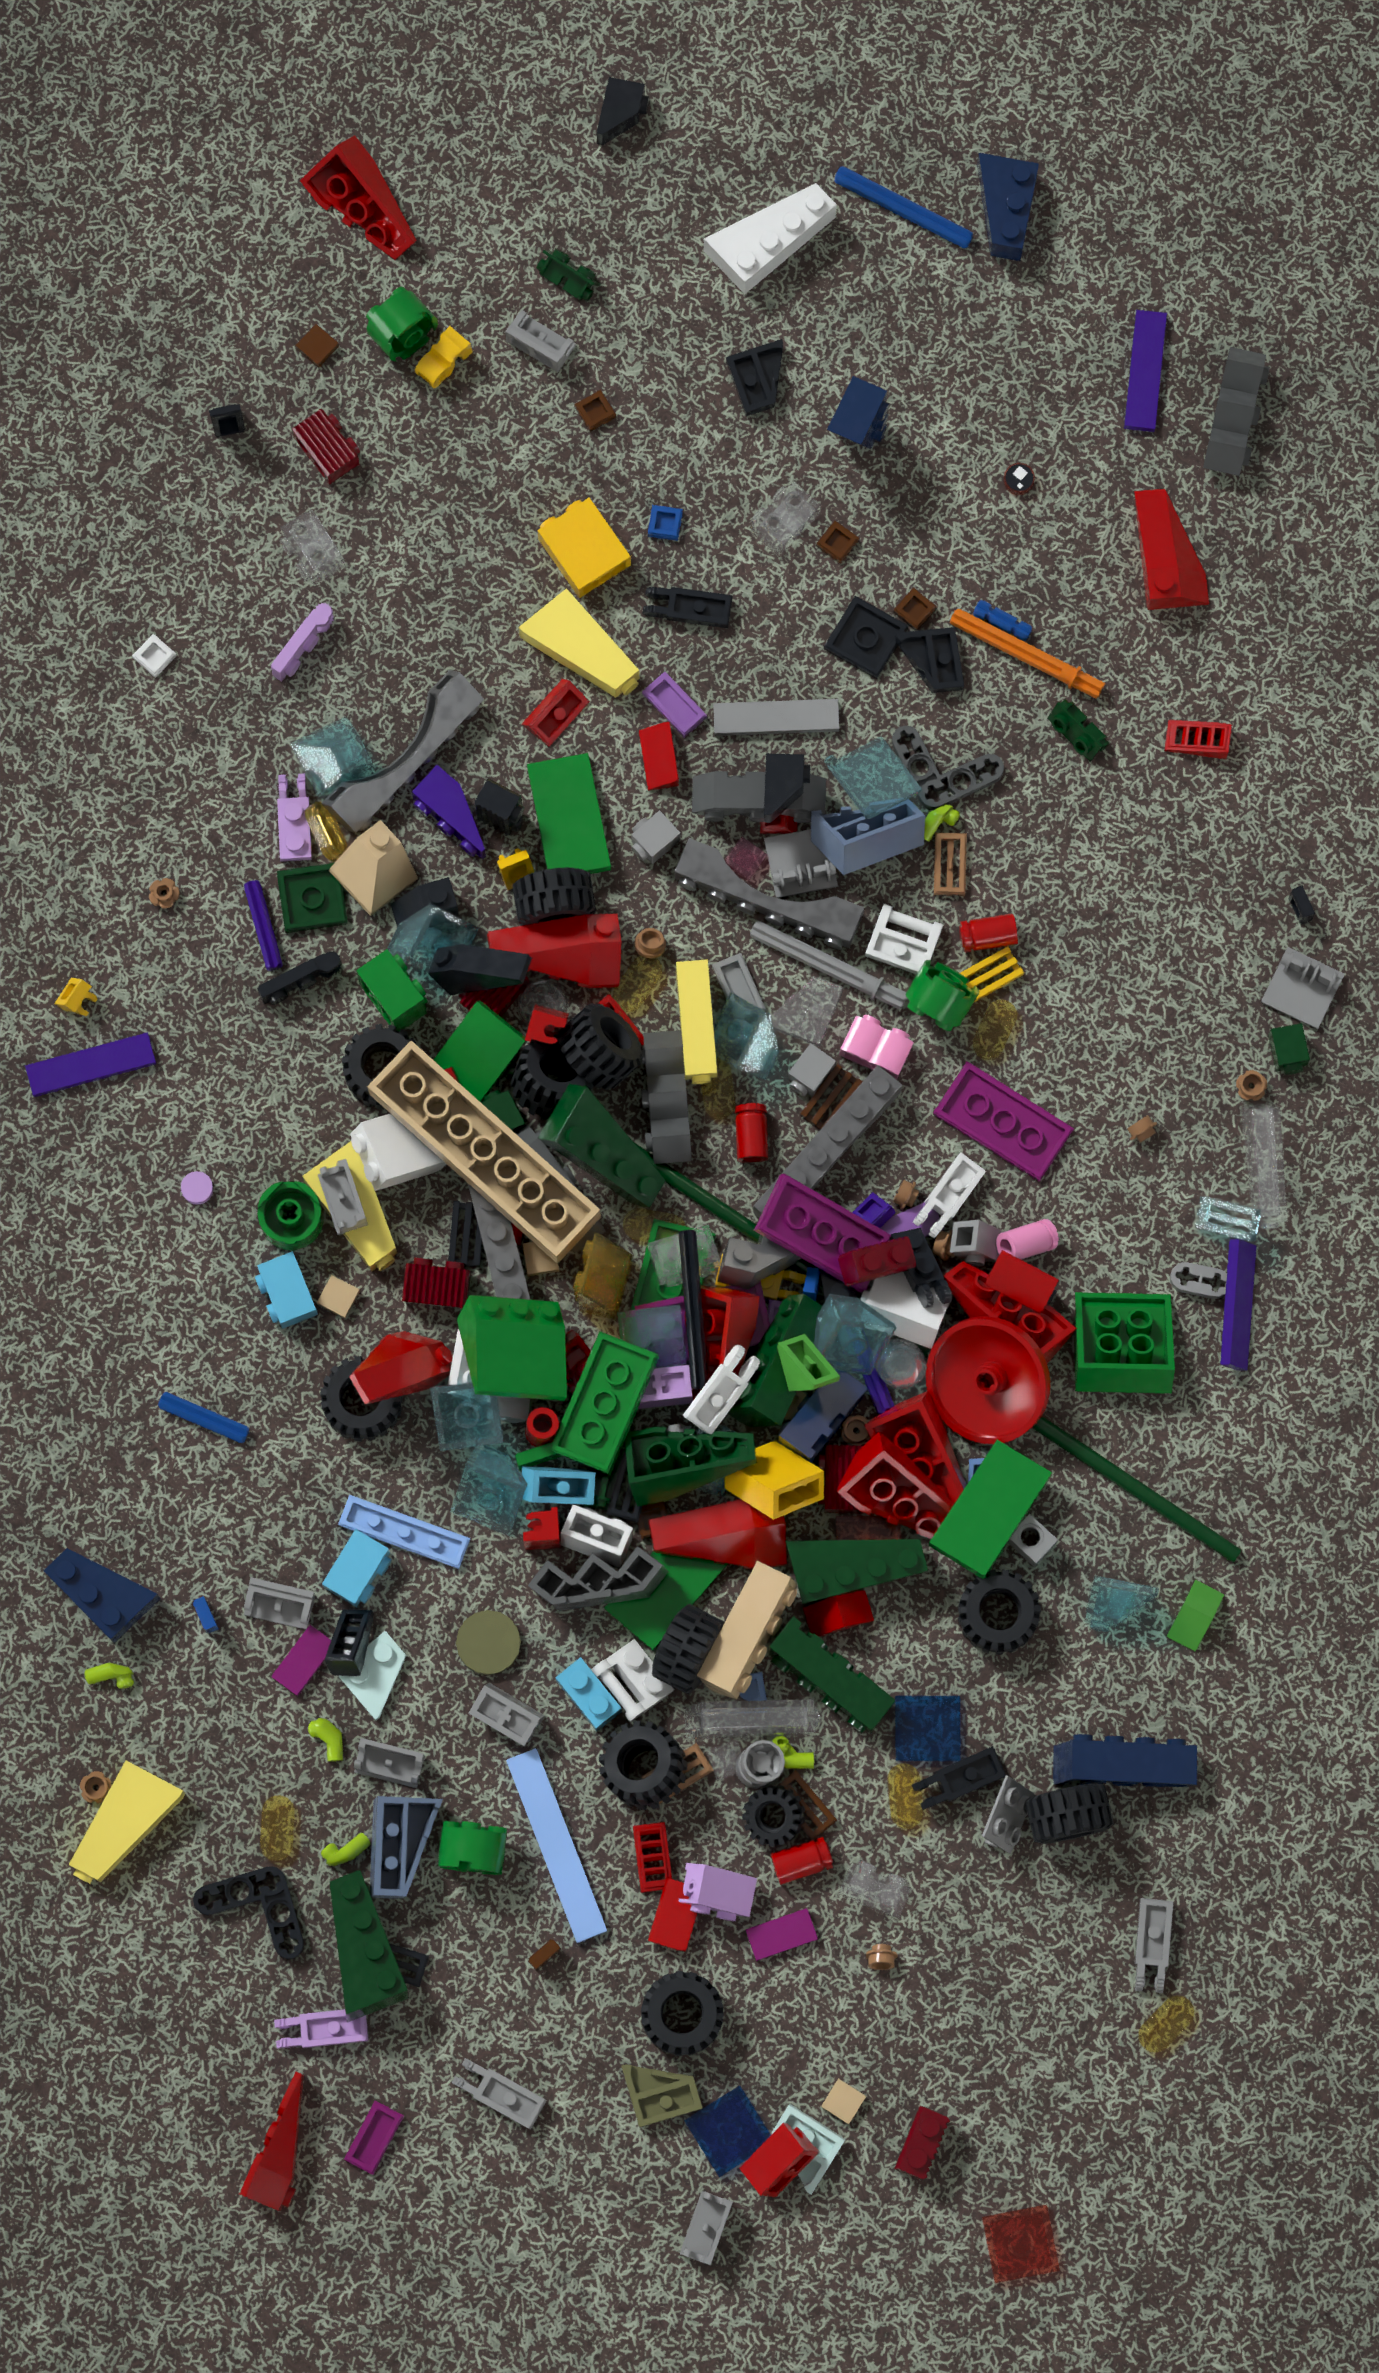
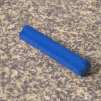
M164 1392L159 1400V1408L239 1443H244L247 1439L249 1428L241 1423L168 1392Z

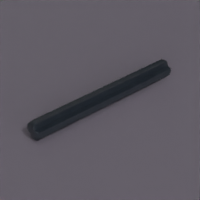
M683 1230L679 1232L691 1387L699 1390L705 1386L709 1378L697 1236L695 1230Z

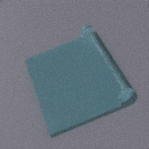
M882 736L838 759L834 755H829L824 760L825 765L866 819H871L923 791Z

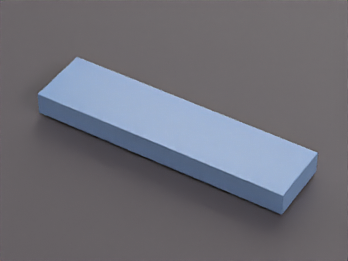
M349 1495L338 1526L352 1531L357 1529L371 1538L460 1569L470 1542V1538L352 1495Z

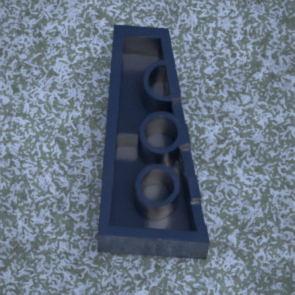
M1073 1735V1740L1053 1746V1785H1064L1071 1781L1080 1780V1785L1091 1783L1103 1785L1106 1784V1781H1111V1785L1137 1786L1138 1783H1142L1143 1787L1197 1785V1745H1186L1185 1739H1167L1166 1744H1156L1155 1738L1150 1737L1135 1738L1134 1743L1124 1742L1123 1736H1105L1104 1741H1093V1735Z

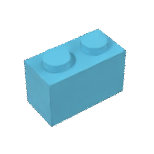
M293 1251L257 1265L260 1274L255 1276L261 1294L266 1292L269 1294L272 1303L266 1305L273 1323L279 1321L282 1329L318 1315Z
M522 1466L520 1499L532 1503L593 1505L596 1473L586 1469Z
M355 1529L323 1581V1588L356 1608L360 1601L365 1604L375 1589L371 1585L377 1574L383 1576L392 1559L388 1558L390 1554L389 1548Z
M581 1657L555 1677L556 1682L596 1732L622 1712L621 1706Z

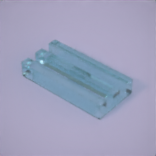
M1200 1196L1199 1203H1202V1206L1197 1211L1199 1221L1195 1222V1228L1247 1241H1256L1261 1215L1260 1209ZM1210 1205L1252 1215V1220L1249 1221L1209 1211ZM1211 1218L1250 1228V1231L1248 1233L1208 1223L1207 1220Z

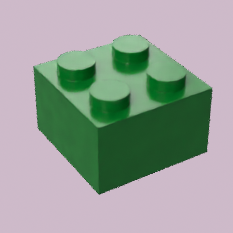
M386 949L357 969L356 972L361 988L388 1025L396 1026V1030L400 1031L427 1014L425 1004L428 1001L425 997L426 992L417 979L413 981L409 979L410 976L406 971L408 968L398 954L392 956L389 950Z

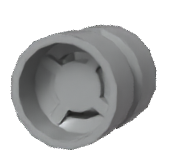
M756 1741L748 1746L738 1757L735 1767L737 1776L747 1787L755 1789L764 1788L778 1778L783 1771L785 1764L784 1754L779 1746L771 1741Z

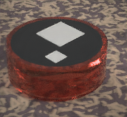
M1014 463L1005 471L1004 486L1014 495H1024L1033 488L1035 474L1027 464Z

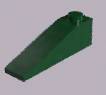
M651 1427L628 1432L625 1438L628 1482L637 1506L671 1500L757 1463L755 1439L752 1433L715 1431L713 1434L696 1433L695 1429H685L684 1432L667 1431L666 1427Z

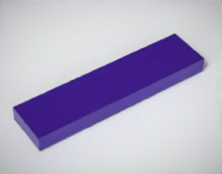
M1136 310L1124 429L1155 432L1167 313Z
M147 1032L25 1065L32 1095L37 1097L156 1064V1060Z
M1230 1239L1220 1364L1234 1370L1247 1371L1257 1245L1241 1239Z

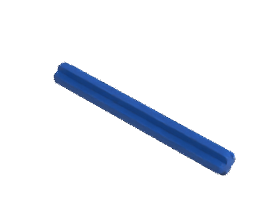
M841 166L836 172L835 183L962 248H967L973 239L971 231L844 166Z

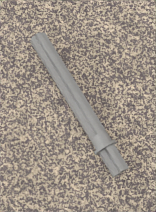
M757 921L751 929V938L870 995V999L873 1001L876 998L899 1010L905 1003L907 998L906 992L884 982L883 977L878 979L761 921Z

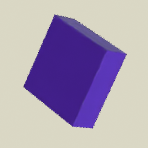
M872 1192L852 1213L881 1228L896 1212L891 1205Z

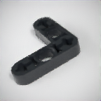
M273 1866L264 1867L205 1885L195 1892L193 1898L196 1910L206 1916L261 1901L277 1954L284 1959L290 1960L299 1957L303 1952L304 1939L286 1877L279 1868ZM272 1872L274 1877H280V1882L276 1883L275 1890L271 1891L268 1886L260 1887L258 1889L261 1895L255 1896V1887L250 1880L251 1877L256 1876L257 1883L265 1881L267 1879L266 1874ZM237 1882H244L249 1887V1894L244 1900H235L231 1895V1888ZM225 1886V1896L230 1902L229 1905L223 1906L224 1902L221 1899L213 1902V1908L210 1910L205 1905L200 1906L199 1900L204 1899L203 1893L209 1891L211 1896L221 1894L218 1888ZM277 1904H285L289 1908V1917L284 1922H275L271 1917L272 1908ZM294 1923L295 1929H288L291 1939H297L299 1945L294 1946V1952L289 1954L286 1949L281 1950L280 1944L285 1942L283 1932L276 1935L275 1928H285Z

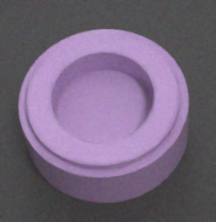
M191 1172L182 1180L181 1192L189 1203L203 1204L211 1198L213 1184L205 1173Z

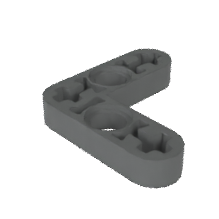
M901 726L893 733V749L918 799L928 810H935L946 804H952L998 782L1003 776V761L995 754L980 756L940 775L915 728ZM905 734L907 738L913 737L911 747L914 753L918 749L922 753L913 754L906 760L904 756H909V750L905 744H898L901 740V735ZM916 761H923L928 765L929 770L925 775L917 776L911 771V765ZM986 762H989L991 766L995 764L998 766L995 769L994 776H991L989 772L979 775L981 782L978 784L976 783L975 774L970 770L975 768L976 773L983 771ZM958 775H965L969 778L971 784L965 790H958L953 785V779ZM947 781L948 789L953 794L949 797L948 791H945L939 795L938 802H934L933 799H926L929 792L928 789L933 788L935 792L944 789L942 782Z

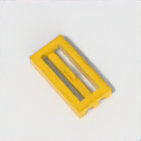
M1009 946L961 972L962 975L968 978L1000 959L1007 958L1008 961L966 983L970 989H973L974 986L982 984L1010 967L1014 970L1012 973L979 990V995L974 1002L1024 975V971L1019 967L1018 961L1011 954Z

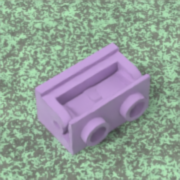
M689 1365L655 1368L638 1409L691 1404L693 1396Z
M686 1863L685 1870L687 1871L683 1893L689 1899H679V1902L691 1905L690 1911L709 1915L710 1910L716 1911V1918L736 1921V1916L750 1917L757 1878L709 1865Z

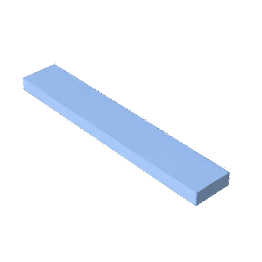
M535 1748L507 1759L506 1762L576 1942L580 1943L607 1932L537 1749Z

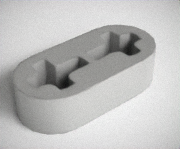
M1189 1262L1179 1263L1172 1269L1170 1283L1175 1290L1211 1299H1219L1225 1296L1227 1273L1225 1271ZM1183 1269H1186L1190 1277L1199 1279L1198 1282L1188 1281L1186 1285H1181V1280L1176 1278V1274H1181ZM1214 1276H1219L1220 1282L1225 1284V1287H1219L1218 1291L1214 1292L1212 1291V1285L1202 1283V1279L1211 1281Z

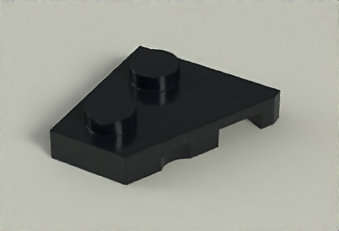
M955 627L896 633L894 636L895 642L931 693L963 690L964 680Z

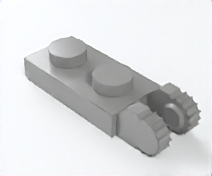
M1140 1898L1135 1964H1137L1135 1991H1142L1145 1986L1144 1975L1146 1965L1157 1967L1154 1980L1155 1993H1163L1165 1970L1169 1964L1173 1901Z
M465 2058L461 2065L470 2072L483 2076L482 2082L476 2088L465 2079L455 2076L452 2083L474 2095V2099L531 2130L547 2100L490 2068L486 2070Z

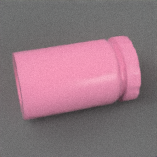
M1043 1219L1000 1233L996 1239V1247L999 1255L1003 1250L1022 1260L1055 1249L1058 1245L1059 1237L1055 1225L1050 1220Z

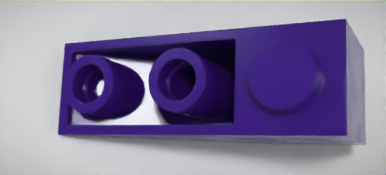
M436 765L412 791L413 800L415 801L413 806L423 816L427 817L430 814L439 821L436 825L446 836L451 837L454 834L462 842L459 845L468 855L474 857L477 854L481 859H484L486 857L485 848L461 785L441 767Z

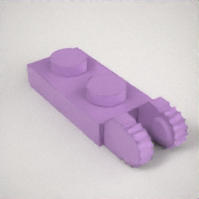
M318 604L316 609L312 610L273 661L271 669L272 675L282 682L286 675L289 677L293 676L300 666L301 662L298 660L304 651L311 652L319 640V637L316 636L317 633L326 632L330 628V624L334 621V616L332 613L333 609L329 604Z
M305 773L298 774L297 788L299 790V797L287 798L288 779L286 775H279L280 798L277 799L280 861L312 860L310 805L306 791Z
M345 2009L299 2014L300 2017L274 2020L275 2028L301 2027L300 2038H281L276 2041L278 2049L300 2046L310 2048L369 2041L366 2015L347 2023Z

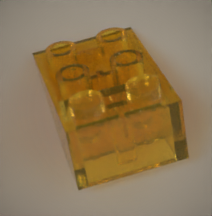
M594 1233L593 1240H587L582 1254L584 1272L578 1270L573 1287L575 1289V1301L578 1302L579 1311L616 1321L632 1267L633 1255L601 1234Z

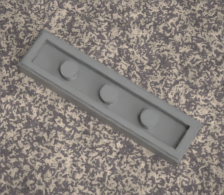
M838 699L713 703L714 736L839 731Z

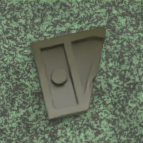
M627 2064L622 2065L639 2128L703 2109L693 2076Z

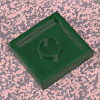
M334 863L277 871L285 933L348 924L343 887L329 872Z

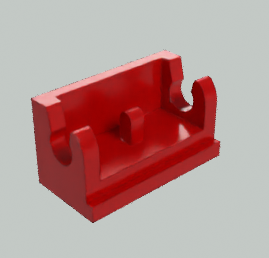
M535 1004L525 1041L531 1042L533 1039L548 1044L556 1043L558 1039L554 1035H559V1033L554 1031L555 1027L565 1028L569 1013Z
M551 1507V1511L531 1512L526 1515V1520H531L527 1527L533 1528V1530L523 1532L525 1550L561 1548L557 1507Z
M782 2123L739 2169L760 2196L777 2197L820 2151L814 2147L798 2127L793 2130L788 2123Z

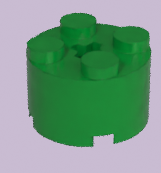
M402 286L395 289L390 298L382 305H375L366 314V318L369 321L367 324V334L392 361H396V357L399 356L402 360H405L413 355L430 340L427 336L430 329L432 328L436 331L438 326V320L412 291H408Z
M925 960L906 992V997L910 1001L907 1007L920 1016L927 1014L936 1019L935 1023L940 1028L951 1031L954 1026L958 1027L961 1025L979 995V989L974 986L971 990L966 985L969 979L949 966L937 962L935 967L930 966L931 960Z
M282 1181L275 1183L265 1190L258 1203L257 1215L262 1232L270 1243L280 1249L290 1251L302 1249L315 1241L322 1230L324 1217L319 1199L315 1192L302 1182ZM287 1211L291 1214L295 1212L296 1218L294 1220L290 1218L286 1220L284 1213Z
M443 1821L438 1867L460 1872L469 1871L482 1872V1874L502 1875L507 1828L497 1826L481 1827V1823L462 1821V1823Z

